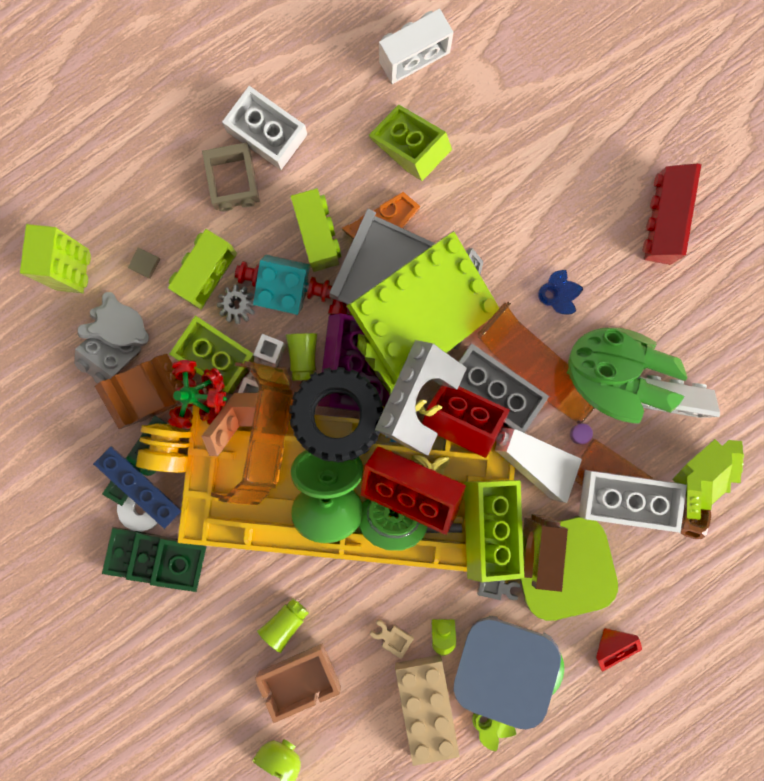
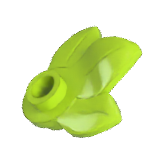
M474 713L472 716L473 725L479 731L480 742L489 750L497 751L499 738L516 735V730L512 726L490 718L482 723L480 722L481 715Z

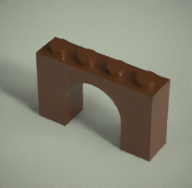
M532 514L531 518H524V577L532 578V586L535 589L562 592L568 529L560 526L561 522L538 514Z

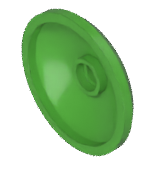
M305 450L295 458L291 466V478L295 487L308 496L321 499L336 498L349 493L357 487L363 476V464L359 456L354 460L329 462L315 457Z
M354 490L340 497L330 499L315 498L301 492L293 502L291 510L292 521L296 530L303 537L319 543H332L347 538L358 528L363 514L362 502Z

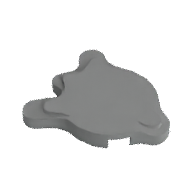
M111 292L103 294L101 306L90 310V317L95 322L78 327V336L80 338H96L104 344L120 349V346L130 345V347L145 346L149 339L139 313L131 307L121 304Z

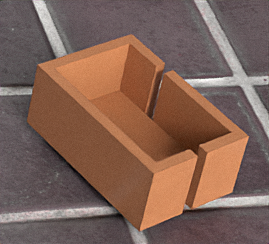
M323 643L262 669L255 677L263 699L268 697L265 704L273 724L316 705L317 697L321 703L339 695L341 690L340 682Z

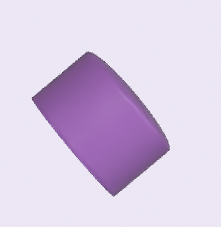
M577 424L570 431L571 440L579 445L590 442L593 437V431L587 424Z

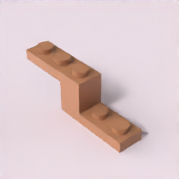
M277 367L259 393H234L202 435L209 456H219L239 426L265 427L292 387V379L286 367Z

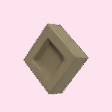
M137 248L128 268L151 279L160 258Z

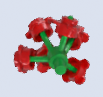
M180 360L172 364V368H174L172 374L176 379L182 380L184 386L177 388L173 394L174 399L180 401L182 406L170 410L169 415L171 418L168 420V423L171 426L185 429L191 428L192 423L190 421L193 418V414L187 407H192L193 405L200 408L199 416L202 421L206 420L209 425L213 422L227 400L226 392L222 391L225 388L223 376L216 368L204 370V374L201 377L202 383L196 386L195 380L192 379L196 373L194 367L197 364L195 361ZM203 388L208 390L207 395L204 394ZM198 399H203V400H207V401H205V402L202 404L201 402L198 401Z

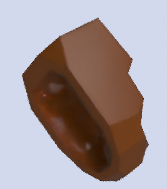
M686 507L682 518L681 534L692 539L705 538L710 526L711 510L701 509L700 520L688 519Z

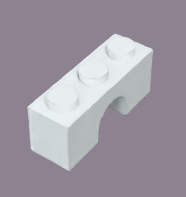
M264 334L261 335L253 354L254 362L248 376L244 377L238 393H259L281 361L287 346L284 342Z

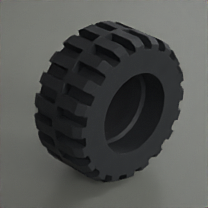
M337 367V370L325 368L323 369L324 372L311 374V378L308 381L304 380L299 385L301 387L299 391L294 393L292 397L294 401L290 405L289 410L291 414L290 425L293 428L297 441L315 457L329 462L354 460L369 451V448L378 439L380 432L375 430L383 413L382 401L377 389L372 386L370 380L365 376H360L359 372L354 370L347 371L343 367ZM333 393H343L350 396L356 401L360 409L358 426L351 434L342 438L326 436L318 429L315 423L314 414L316 406L324 397Z

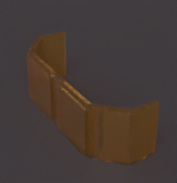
M509 301L504 303L476 335L487 346L489 351L509 369L549 396L547 399L548 403L576 423H583L595 408L580 395L570 379V375L566 374L568 364L518 321L509 309L511 304Z
M244 361V363L236 362L235 366L251 370L259 387L242 481L228 494L211 493V497L218 498V501L225 503L258 505L269 495V491L272 488H276V484L279 481L284 453L283 444L291 415L289 410L290 405L293 404V391L290 390L289 381L282 369Z

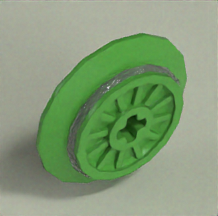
M369 499L363 502V514L359 528L363 536L374 546L385 550L402 551L415 546L424 538L427 526Z

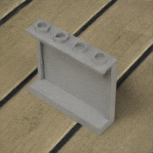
M367 209L332 286L329 297L346 305L350 304L435 243L375 216L376 212Z

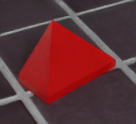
M604 628L596 655L601 671L603 672L642 650L640 639L634 634Z

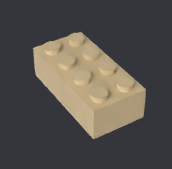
M434 655L395 663L413 766L460 757L441 656Z

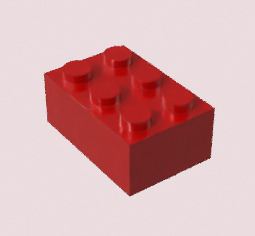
M441 386L426 411H429L436 405L442 406V409L432 416L425 415L422 424L438 433V436L487 458L510 410L460 386L458 389Z

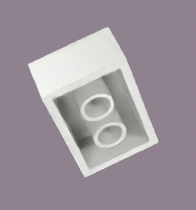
M440 9L434 12L429 11L418 21L405 24L401 30L394 34L388 33L379 41V63L391 84L450 53L453 30Z
M248 86L222 121L227 133L242 143L247 142L251 150L280 170H282L307 136L306 127L302 122L251 86Z

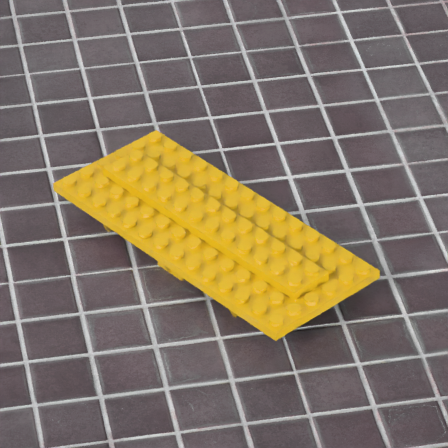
M193 405L192 427L190 428L192 433L191 438H189L190 447H188V462L185 473L178 543L467 572L464 495L458 515L453 522L462 523V533H447V535L442 533H425L424 538L415 546L402 551L385 550L374 546L363 536L359 526L350 536L343 540L332 543L314 542L303 537L296 530L292 521V505L301 491L293 484L291 466L295 458L306 449L302 447L294 436L293 428L290 425L291 414L289 412L275 411L265 427L239 426L219 456H209L202 435L210 425L207 424L206 420L202 421L200 419V408ZM314 415L318 429L326 436L332 438H342L351 434L358 426L360 420ZM380 433L376 443L369 448L370 450L359 456L363 464V474L365 464L377 446L408 460H412L413 455L424 456L431 464L439 457H449L450 461L444 469V476L457 480L462 484L468 481L514 480L515 467L495 451L496 441L487 458H484L437 435L427 456L413 451L398 442H390V438H385L386 435ZM362 476L360 483L353 490L359 496L363 504V502L367 500V498L360 495L363 480Z

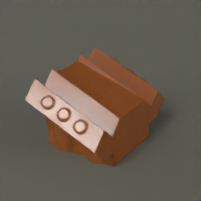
M168 354L154 357L150 361L140 363L130 370L116 374L110 379L100 381L94 387L118 429H122L176 407L181 402L176 401L173 394L177 388L184 385L181 380L176 379L172 374L174 368H172V362Z

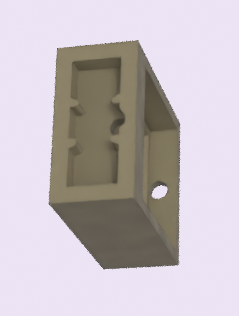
M247 142L202 151L211 203L216 210L229 211L234 206L251 207L256 202H260L251 151ZM245 160L250 191L218 197L213 166Z

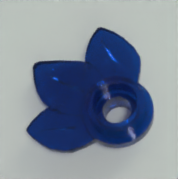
M559 270L552 273L548 283L541 286L538 291V298L541 303L552 306L557 313L563 315L576 312L572 301L583 291V287L579 284L567 281V270ZM546 291H551L553 297L547 298Z

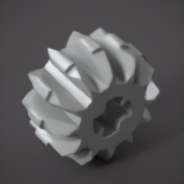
M233 285L232 292L226 287L225 292L227 295L219 294L218 296L223 300V302L217 303L218 308H223L219 314L222 317L227 315L226 321L228 322L234 319L236 324H240L241 317L246 322L249 321L246 314H255V311L250 308L256 306L253 305V300H251L254 294L252 292L247 293L245 286L239 291L238 285ZM235 300H238L240 302V307L238 309L234 307Z

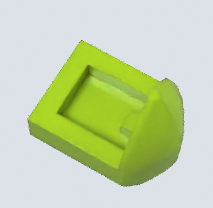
M432 619L433 650L441 656H446L456 647L455 619Z

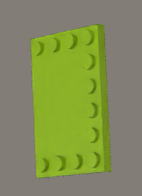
M454 231L347 305L395 383L415 340L433 343L447 353L501 311Z

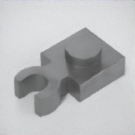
M505 580L479 582L477 595L501 600L502 594H505L511 600H518L517 595L510 594V589L512 587L520 588L521 585L516 581L504 583Z

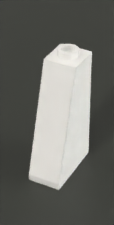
M502 428L496 440L495 451L550 499L567 503L582 459L516 429Z

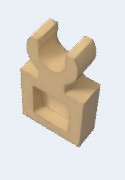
M378 619L376 624L382 627V631L376 633L371 630L370 635L374 639H383L382 647L402 659L414 637L395 625L389 630L385 622Z

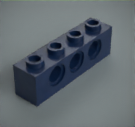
M110 446L93 463L164 529L181 512V509L113 446Z

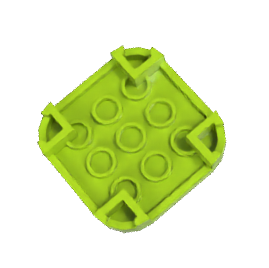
M580 516L559 521L561 522L560 526L568 529L562 592L535 589L532 586V578H520L524 601L527 608L537 618L545 621L564 619L608 607L615 600L618 593V580L607 535L597 521L584 519Z

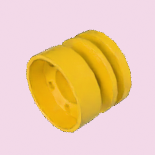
M155 423L152 425H142L141 432L151 434V437H140L139 441L149 444L150 447L149 449L138 450L136 466L154 471L186 472L188 455L178 452V448L190 447L189 442L181 441L180 438H191L192 431L177 428L170 424Z

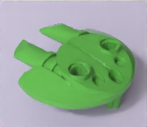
M623 328L596 329L580 337L570 352L566 374L570 375L575 388L590 405L614 419L639 424L644 414L641 403L671 413L685 397L649 384L645 379L639 378L643 369L645 370L646 368L683 381L687 380V374L680 358L654 350L657 345L656 342L638 332Z

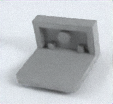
M87 338L75 349L74 364L81 372H86L92 376L98 384L100 381L110 379L118 374L140 353L141 347H130V345L120 346V349L104 344L99 339Z

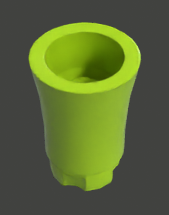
M318 333L286 334L290 371H293L292 380H309L311 378L310 375L314 373L313 370H316L315 353Z
M292 598L265 625L258 629L257 633L269 646L282 653L286 644L304 622L303 619H305L309 612L297 600Z

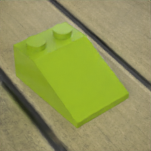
M399 104L369 134V138L405 171L421 181L452 150L447 133Z

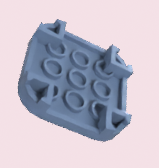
M496 616L479 619L472 625L468 633L454 680V693L457 701L470 712L514 728L525 730L535 728L543 721L548 711L560 670L561 653L559 647L552 637L544 632L541 634L505 622Z

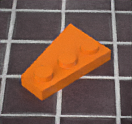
M402 192L380 205L374 212H376V217L404 228L421 206L406 193ZM364 215L352 224L342 228V231L353 240Z

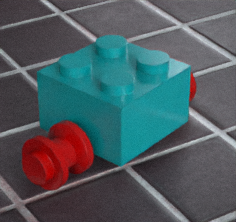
M265 255L255 268L248 267L247 262L242 261L241 265H237L235 269V278L238 279L239 284H243L246 280L251 281L252 286L256 287L253 305L298 315L303 308L306 292L307 299L310 300L313 296L320 297L321 302L324 303L327 299H331L329 297L332 289L330 280L318 283L316 277H311L310 283H308L310 264Z

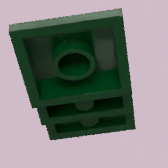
M112 527L102 574L149 583L151 586L197 592L207 546L178 543V539Z

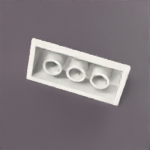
M647 375V378H643L649 384L685 396L679 406L671 413L697 418L720 417L715 390L706 389L707 385L692 383V386L684 385V381L670 379V382L661 381V377ZM641 403L643 408L666 412L664 410Z

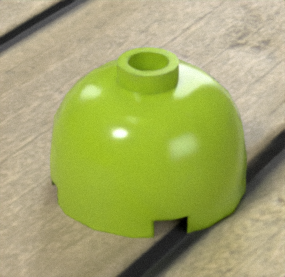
M283 739L282 743L275 740L265 743L252 760L257 766L272 776H276L281 781H296L301 766L299 755L293 751L296 746Z

